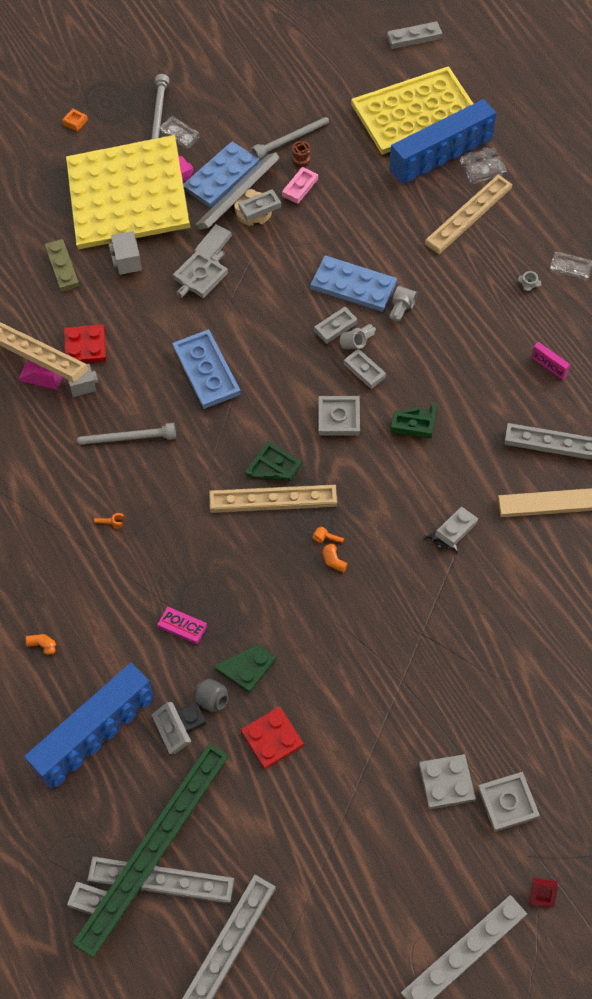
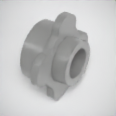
M527 271L518 278V282L522 283L525 291H531L532 288L541 286L538 275L533 271Z

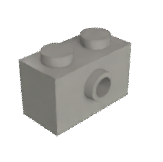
M134 231L111 235L112 243L109 244L111 255H115L112 256L114 268L118 267L119 275L141 271V260Z

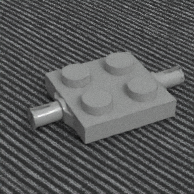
M219 249L213 256H209L197 250L173 274V279L183 285L176 291V294L182 298L188 291H192L204 298L228 274V269L218 262L225 255L224 252Z

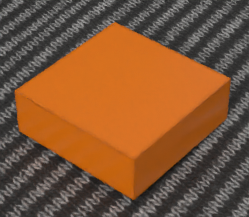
M73 108L62 119L63 125L77 132L88 121L87 115Z

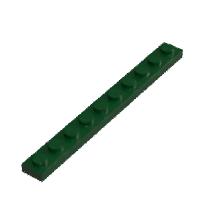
M210 743L207 745L74 940V947L89 957L95 958L228 760V754Z

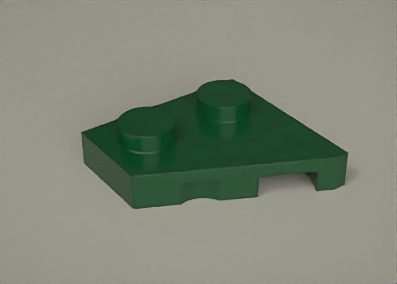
M431 404L430 408L422 410L419 407H415L410 410L395 411L390 432L431 439L437 404Z
M267 441L247 468L245 474L248 477L291 481L303 464L299 459Z
M258 644L217 664L215 670L250 694L277 659L275 655Z

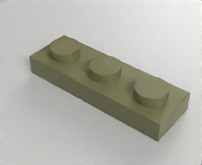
M61 239L45 244L60 291L64 292L80 287L64 240Z

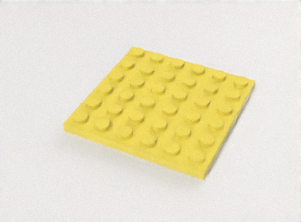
M175 135L66 156L78 250L112 243L111 235L134 231L135 238L190 228Z

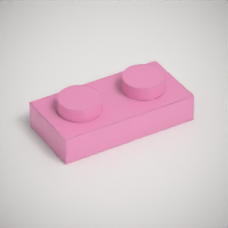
M302 167L282 191V196L299 204L318 180V174Z

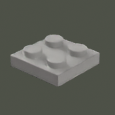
M319 396V435H360L359 396Z
M465 754L419 762L429 810L475 802L476 798Z
M523 772L478 785L480 796L494 832L539 819V812Z

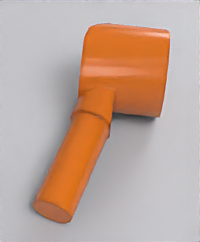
M116 513L112 518L108 519L94 518V523L112 524L114 529H120L123 523L116 522V520H124V515Z
M324 527L317 528L312 537L313 540L322 543L325 538L342 544L344 538L328 533Z

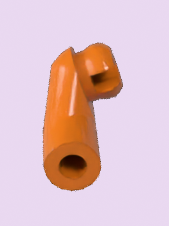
M334 544L324 546L323 557L325 564L344 573L348 563L338 559L337 547Z
M45 634L26 636L27 647H44V654L47 655L56 652V643Z

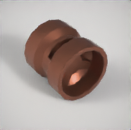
M305 141L294 143L292 146L293 164L299 168L308 166L311 160L310 145Z

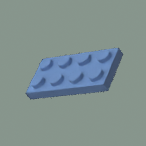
M232 141L183 184L184 191L209 208H212L260 159Z
M324 256L311 283V289L384 312L397 284V278Z
M209 329L172 343L173 349L203 409L241 395V390Z

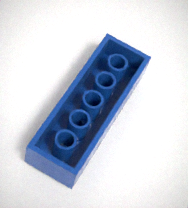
M482 99L392 144L390 172L401 184H404L422 174L428 173L438 166L444 165L454 158H458L461 154L469 150L471 151L483 143L489 142L493 139L497 113Z
M132 663L127 665L24 756L31 770L49 790L54 786H60L65 781V776L71 771L79 769L84 759L89 755L97 753L103 742L107 739H112L122 725L130 723L141 708L145 709L151 704L154 694L150 681Z

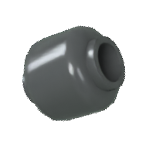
M206 679L195 687V702L209 712L222 710L228 703L227 688L214 679Z

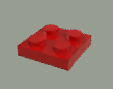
M104 324L64 328L65 354L85 364L106 362Z
M281 707L274 709L241 729L243 737L264 770L304 747L303 741Z

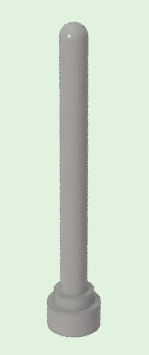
M158 74L155 77L157 97L151 140L159 138L164 91L169 86V77L165 74Z
M324 117L266 145L257 144L251 147V153L261 160L267 155V152L327 125L329 119Z
M166 423V426L158 429L81 436L77 438V443L84 445L161 436L172 440L176 439L175 423Z

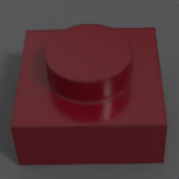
M533 878L529 898L530 904L554 908L558 889L557 881Z

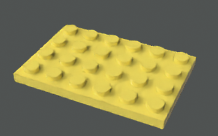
M449 66L351 99L352 107L381 154L391 152L392 144L473 104Z

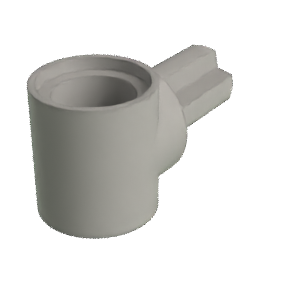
M401 286L397 287L393 296V304L395 306L390 314V318L394 322L400 321L404 312L409 310V308H413L417 292Z
M368 324L361 329L355 328L352 331L342 333L340 336L341 347L345 350L363 348L366 345L367 338L375 334L376 328L372 324Z

